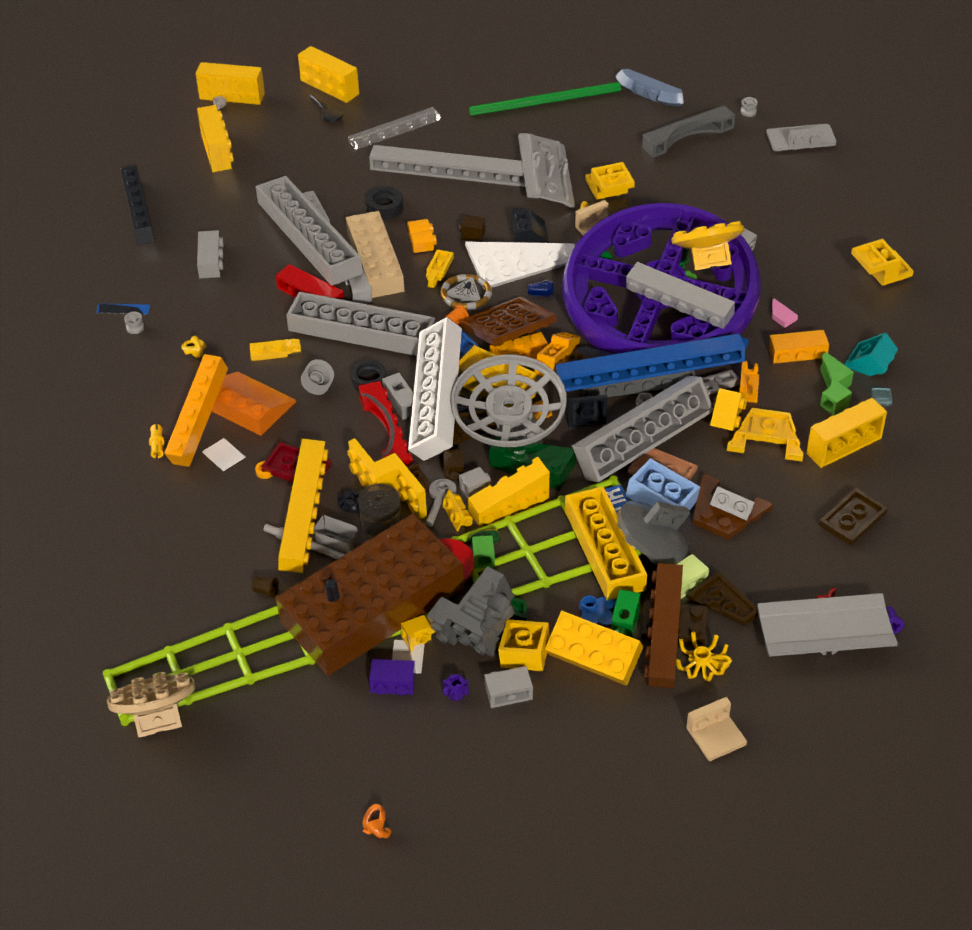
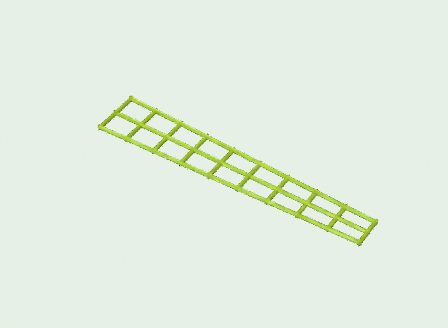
M613 475L610 476L609 479L598 482L596 484L585 487L570 494L602 486L605 489L610 486H617L621 484L617 480V476ZM563 495L518 514L506 516L502 520L471 532L451 537V539L464 543L470 540V535L481 530H498L507 526L521 549L495 558V567L525 556L540 579L511 589L514 597L543 587L548 588L552 584L593 571L590 564L547 577L533 553L577 538L574 530L528 546L515 525L516 522L561 506L565 513V496ZM637 548L635 549L638 556L644 555ZM486 568L474 569L471 575L473 583L479 578L478 573ZM275 606L236 622L226 623L220 628L173 646H166L160 651L113 669H105L103 676L110 692L117 689L113 677L165 657L172 670V673L167 675H177L186 672L189 676L237 659L244 677L192 693L177 703V707L191 705L195 701L247 684L252 685L256 681L308 664L313 665L316 662L301 646L305 657L252 673L245 658L246 655L294 639V637L289 632L241 648L234 631L279 614L278 608ZM401 630L398 631V632H396L395 634H393V635L390 636V637H393V636H396V635L401 634ZM226 634L233 649L232 652L180 670L174 655L175 653ZM117 713L123 726L134 722L133 715Z

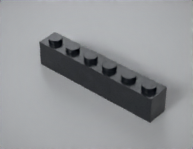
M137 165L120 168L137 245L153 243L151 223Z

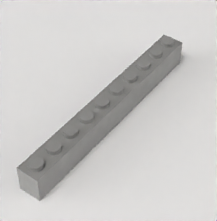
M374 145L369 156L370 170L526 187L522 161L380 145Z

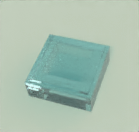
M872 388L871 397L881 406H892L891 388Z

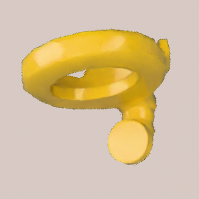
M193 336L191 340L184 342L181 346L185 355L192 354L196 358H200L203 354V349L207 348L205 342L197 336ZM190 343H194L195 346H186V345H187V344H190Z

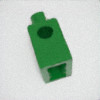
M619 589L612 617V630L633 638L640 614V593Z

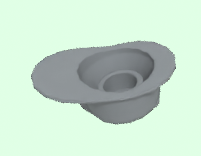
M312 360L301 375V383L308 392L314 395H322L331 385L334 371L326 361Z

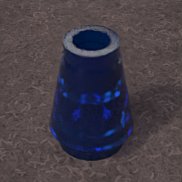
M545 280L528 285V295L543 297L554 295L553 281Z

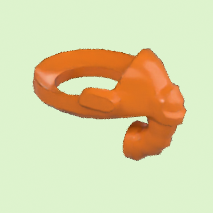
M374 804L367 810L363 818V832L386 839L390 837L391 829H383L386 813L382 805ZM380 811L379 819L371 821L373 814Z

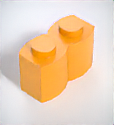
M428 219L408 221V234L413 253L434 250V245H437L435 234L432 235L434 233L432 223L429 224Z

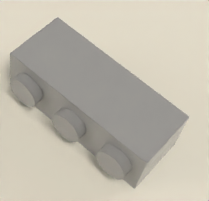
M219 230L198 232L197 268L199 278L220 277V270H223L224 253L221 247H224L223 237H220Z

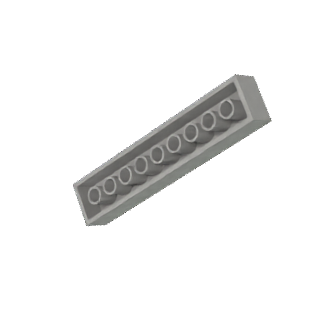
M287 176L255 186L259 205L331 286L363 274L361 256Z

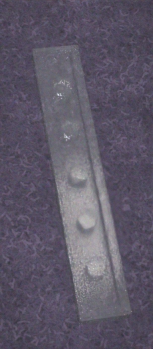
M431 107L348 136V141L355 149L438 121L440 120V114Z

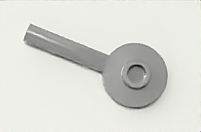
M438 479L430 484L429 494L435 500L425 523L428 527L433 526L448 490L450 489L453 494H456V485L453 481Z

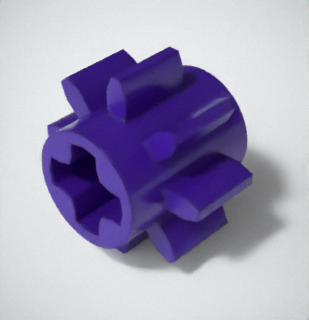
M450 674L448 680H443V695H448L450 701H461L464 695L469 694L468 679L463 680L461 674Z

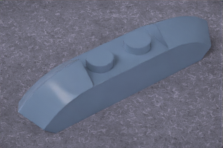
M622 69L615 76L618 82L630 92L660 104L682 106L684 103L682 90L630 69Z

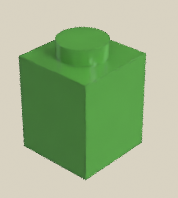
M493 536L472 537L474 569L487 568V566L490 568L495 567Z

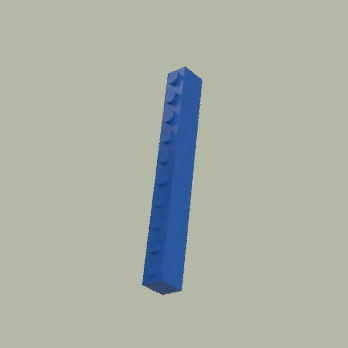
M740 334L560 363L555 364V369L567 392L745 362V345Z

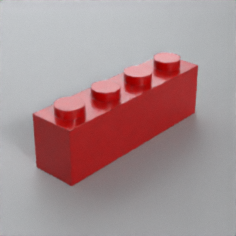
M290 264L276 275L277 289L295 298L299 292L344 300L343 290L333 285L331 286L326 281L314 277Z

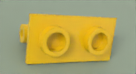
M449 489L442 505L456 531H459L461 525L471 526L473 518L468 510H465L466 507L460 495L453 494Z

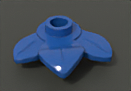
M587 595L579 603V609L582 612L581 618L602 626L612 625L613 617L610 610L615 607L616 602L612 599L606 600L605 597L597 599L592 595Z

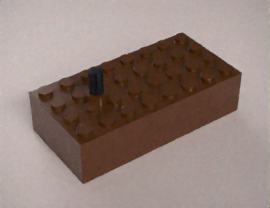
M411 514L275 597L280 621L324 673L329 676L400 631L401 623L431 611L441 597L448 600L464 590L463 565L414 514Z

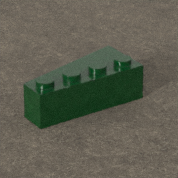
M538 443L518 447L492 446L489 450V466L514 475L519 467L524 465L526 468L533 463V459L539 457L549 471V487L560 491L576 465V454L573 448Z

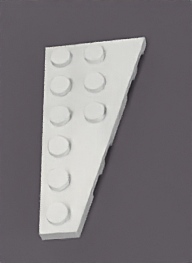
M466 242L465 246L477 275L487 280L491 288L566 266L575 244Z

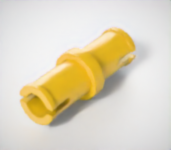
M156 424L150 427L151 437L149 438V445L151 446V456L153 458H156V453H158V458L163 456V445L165 442L162 436L163 428L159 424L158 430H156Z

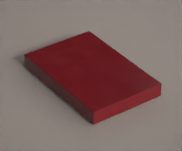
M279 442L262 465V471L270 472L275 477L293 483L300 449ZM329 459L323 462L326 464L325 473L331 466V460Z

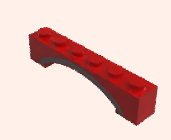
M380 381L359 385V398L364 412L369 411L382 422L389 435L388 446L386 450H382L383 458L395 453L406 467L410 466V464H413L412 455L410 452L407 453L408 446L406 440H402L401 426H397L396 413H392L391 400H387V389L382 387Z

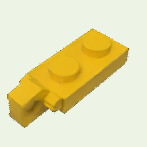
M436 250L426 270L427 287L435 288L437 281H441L444 278L454 258L453 252Z
M300 339L250 343L251 361L288 357V354L301 352Z

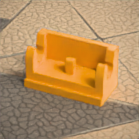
M745 361L742 362L739 393L746 394L747 402L757 403L759 386L758 364H754V369H748V362Z

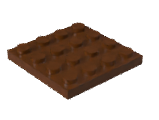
M520 296L459 320V324L463 329L491 345L501 346L506 341L517 339L524 334L533 333L541 327H549L551 323L557 321V316Z

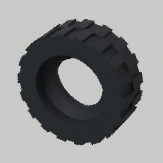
M389 186L374 188L366 195L367 212L379 211L382 220L398 217L403 210L402 193L398 189ZM381 201H390V202H393V203H391V204H389V205H379V204H377V203H379V202H381Z

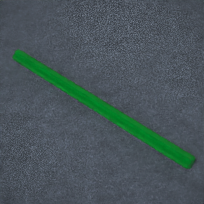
M615 82L470 106L469 113L471 116L619 92L621 91V84Z

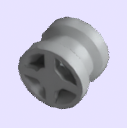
M753 97L742 99L741 104L743 107L741 108V114L746 117L756 115L758 101Z
M130 312L125 315L124 321L128 333L138 334L144 330L141 313Z

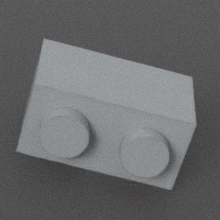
M527 666L484 675L485 690L491 708L533 700V685Z

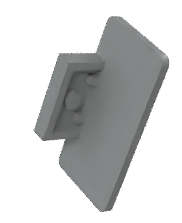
M829 124L772 128L766 131L774 151L836 145V139Z

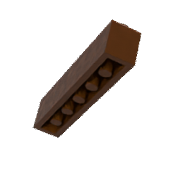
M658 563L657 571H653L652 583H656V589L651 590V602H655L654 608H650L649 620L653 621V627H648V639L651 640V646H647L646 659H650V665H645L644 678H648V686L674 688L683 565Z

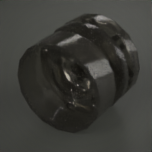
M375 484L365 488L359 494L360 524L366 534L375 537L402 520L400 496L394 487L387 484Z

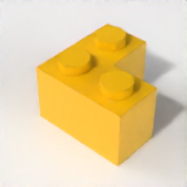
M719 388L710 426L735 431V428H739L741 417L738 415L739 412H742V409H746L748 401L745 398L746 394Z

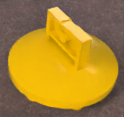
M740 221L727 224V226H725V223L711 226L709 229H707V226L693 229L689 233L686 231L675 232L671 240L674 245L691 249L694 269L701 270L713 266L718 267L732 264L728 242L738 237L745 230L744 225H741Z

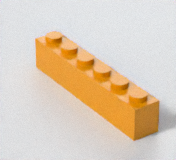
M204 354L165 450V455L172 464L186 467L191 465L228 370L221 357Z

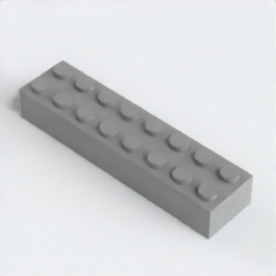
M304 292L298 293L286 315L288 331L414 356L418 354L420 331L436 323L435 317Z
M685 377L572 445L585 479L600 482L712 413L714 410L702 378Z

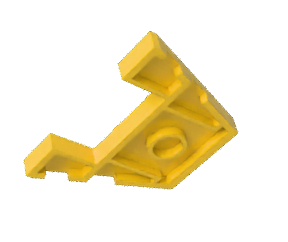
M752 408L743 420L740 429L735 432L733 439L727 445V451L744 453L746 439L787 445L785 459L803 460V451L800 449V442L795 433L796 429L791 414L787 412Z

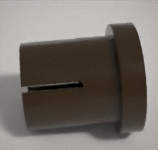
M256 576L252 583V590L255 593L266 594L267 597L274 598L278 592L279 580L276 577L265 578Z

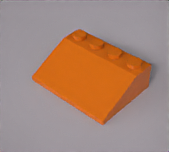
M237 371L225 376L212 412L261 436L296 403V399Z

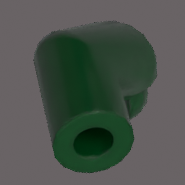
M488 529L470 535V541L472 543V537L492 535L494 544L500 541L501 537L498 534V530Z

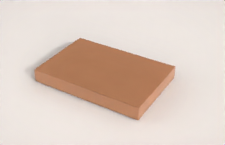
M653 448L635 459L628 468V473L634 475L651 458L690 480L697 471L698 465Z

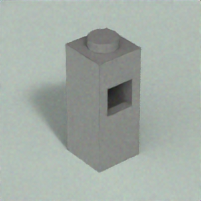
M396 373L383 378V388L387 389L388 400H391L401 419L404 420L411 417L414 393L400 373Z

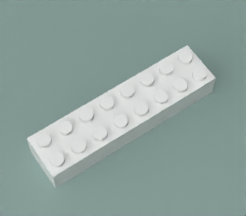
M448 317L419 333L408 450L423 461L453 446L455 417L451 407V394L458 379L462 328Z

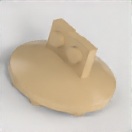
M165 672L154 674L153 678L145 680L143 677L131 680L132 684L110 691V696L107 699L109 710L115 713L133 715L139 738L155 734L159 731L182 727L177 703L189 696L196 686L194 679L186 672L177 675H166Z

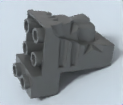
M487 566L458 605L441 597L428 613L427 618L430 622V627L435 631L436 638L444 644L448 642L454 646L459 641L464 646H472L481 655L487 654L492 657L499 643L500 637L498 636L503 631L505 622L515 614L510 602L514 595L504 574Z

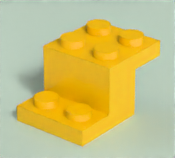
M623 162L591 168V174L585 175V180L596 200L628 193V188H633L635 185V181Z
M884 239L852 248L851 254L882 286L913 276L914 271Z

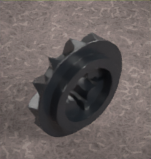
M350 487L348 491L342 490V494L338 496L339 507L347 513H358L365 510L370 501L369 494H366L365 489L359 490L358 487L354 490ZM351 497H354L356 499V503H354Z

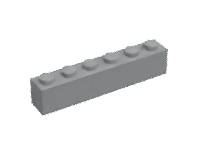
M637 262L626 276L627 289H630L632 292H637L649 299L661 302L663 305L673 307L683 313L685 312L697 319L711 323L713 326L724 329L734 315V301Z

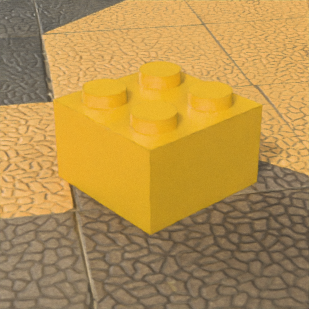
M507 620L498 649L501 668L512 669L527 666V670L543 671L547 657L545 647L550 638L549 623Z

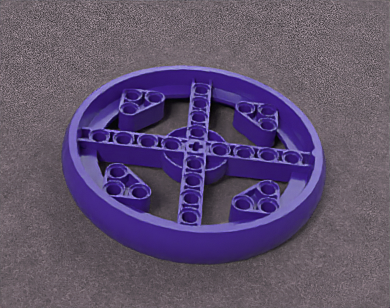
M655 203L635 206L603 219L586 232L577 242L568 258L563 274V300L569 318L581 336L594 348L615 354L734 334L741 335L755 314L761 293V277L756 257L750 245L740 234L728 242L732 264L710 267L712 273L720 281H728L733 274L735 289L687 278L685 271L680 266L686 248L672 244L671 238L674 237L673 234L680 231L689 233L693 229L707 226V229H709L711 226L725 223V226H727L729 223L705 210L682 204ZM652 230H673L661 259L651 261L645 265L734 301L735 311L724 329L690 315L671 325V340L652 341L649 339L661 309L670 306L663 305L661 302L649 299L636 292L642 304L630 333L627 335L614 328L618 324L617 307L606 290L602 287H594L588 293V281L590 279L627 288L626 276L634 265L600 258L603 252L613 245L614 255L623 258L650 247L652 244Z

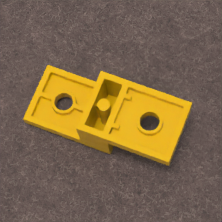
M356 439L348 441L349 468L353 474L358 476L361 485L366 486L371 498H375L379 504H382L399 496L402 501L408 504L410 511L413 514L415 513L419 519L427 517L425 489L395 453L374 462Z

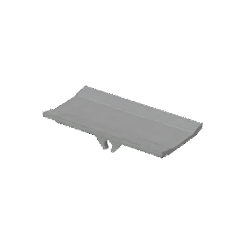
M519 133L518 139L527 197L543 198L563 203L574 209L575 203L565 146L560 141L550 140L533 134Z
M883 593L758 603L757 605L769 657L818 652L826 655V652L830 651L831 654H835L842 650L897 646L898 644L892 631Z

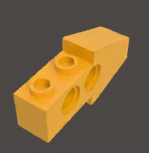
M567 332L553 334L551 343L537 354V360L550 367L556 373L555 364L572 361L570 356L579 348L581 336ZM535 370V373L541 378L544 376V374Z

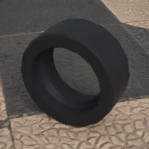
M372 360L356 364L351 373L354 389L359 392V385L380 381L383 387L382 379L387 377L385 366ZM365 374H376L380 376L379 378L372 381H364L359 379L361 376Z

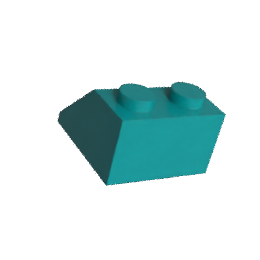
M883 333L858 342L844 365L868 376L881 375L887 371V367L895 358L894 355L898 348L888 334Z

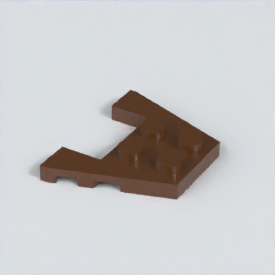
M704 474L692 524L728 540L745 529L748 523L758 520L763 513L770 512L773 503L756 497L748 519H742L710 505L720 480Z

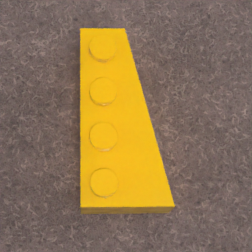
M539 457L533 459V463L526 468L524 465L519 467L517 473L509 478L507 476L502 477L494 487L489 485L468 498V511L479 527L549 499V471Z

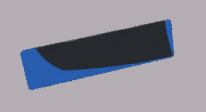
M100 303L96 313L128 314L130 312H139L141 314H148L150 305Z

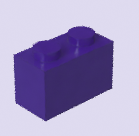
M372 659L369 679L371 693L414 695L415 661Z

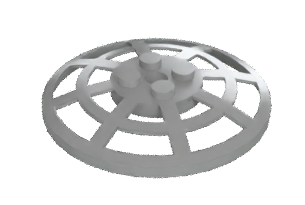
M498 355L480 360L467 368L459 376L451 394V407L459 426L476 440L492 446L518 447L537 442L555 430L565 414L566 391L559 376L544 363L526 356ZM509 364V374L497 375L486 379L480 372L492 366ZM517 365L533 368L544 374V376L538 382H535L528 377L516 375ZM474 376L480 384L473 390L470 399L460 397L459 392L469 378ZM550 380L558 390L560 396L559 403L549 404L548 396L542 388ZM499 381H508L507 386H501L496 389L491 385ZM515 382L525 383L531 386V388L525 391L515 386ZM483 389L489 393L486 402L476 401V398ZM538 392L542 398L543 405H532L531 397ZM457 403L469 406L470 416L475 423L466 426L462 422L458 413ZM505 404H513L514 406L508 408V407H505L504 405H505ZM475 408L486 409L488 417L479 420ZM560 410L556 421L548 429L543 430L539 427L546 419L548 411ZM531 412H542L536 423H532L527 419ZM492 422L503 425L502 432L487 427V425ZM520 423L527 428L518 432H510L511 426ZM481 428L489 434L500 436L501 441L483 437L473 431ZM530 432L537 434L528 439L509 441V437L522 436Z

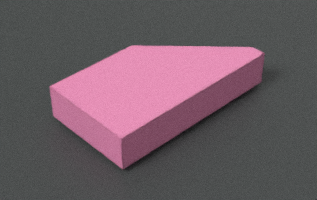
M775 298L772 300L773 320L784 328L798 320L796 313Z

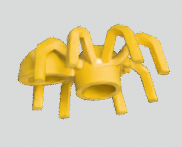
M691 632L692 644L695 647L694 651L686 650L683 639H679L680 649L689 655L688 659L691 663L686 667H682L680 659H676L677 668L686 671L689 679L695 678L699 668H702L703 678L711 681L714 674L723 675L725 669L732 662L730 657L725 656L728 645L725 644L720 654L711 653V650L716 646L719 636L714 635L712 644L708 648L704 646L699 647L696 642L695 632ZM693 665H696L695 670L691 675V671L689 668H691ZM706 666H708L709 669L712 671V672H710V674H709L708 677H707Z

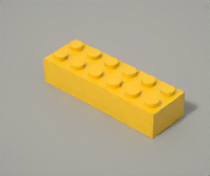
M604 487L566 495L565 513L606 600L617 598L619 589L636 593L646 591L647 573L634 547L625 541L626 536L617 526V513Z

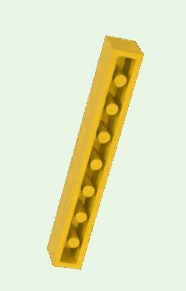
M302 439L278 557V570L303 573L304 565L309 563L307 549L311 550L312 537H310V534H314L315 522L312 521L317 519L318 507H315V505L320 503L321 493L318 492V489L322 490L323 478H321V475H325L326 464L323 462L328 460V449H325V441Z

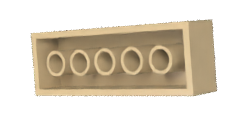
M369 212L346 217L347 234L352 248L361 256L362 268L364 269L368 284L372 288V298L404 292L403 273L380 212Z

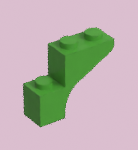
M826 352L822 355L820 371L828 389L822 392L820 406L835 416L850 406L852 392L848 387L852 384L854 372Z

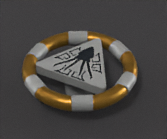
M462 274L451 277L443 283L440 294L443 301L450 307L455 308V306L461 305L466 310H472L485 305L490 300L492 288L488 281L480 276ZM456 282H462L459 285L448 290L452 284ZM475 282L486 290L482 299H480ZM450 297L459 298V302L454 301Z

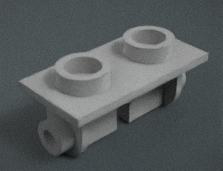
M717 486L710 505L747 520L755 502Z

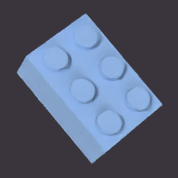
M650 458L629 479L626 497L654 506L658 501L674 506L687 507L690 510L697 502L700 486Z

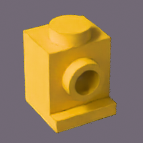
M425 615L401 623V637L410 651L414 650V646L430 641L431 634L435 633Z

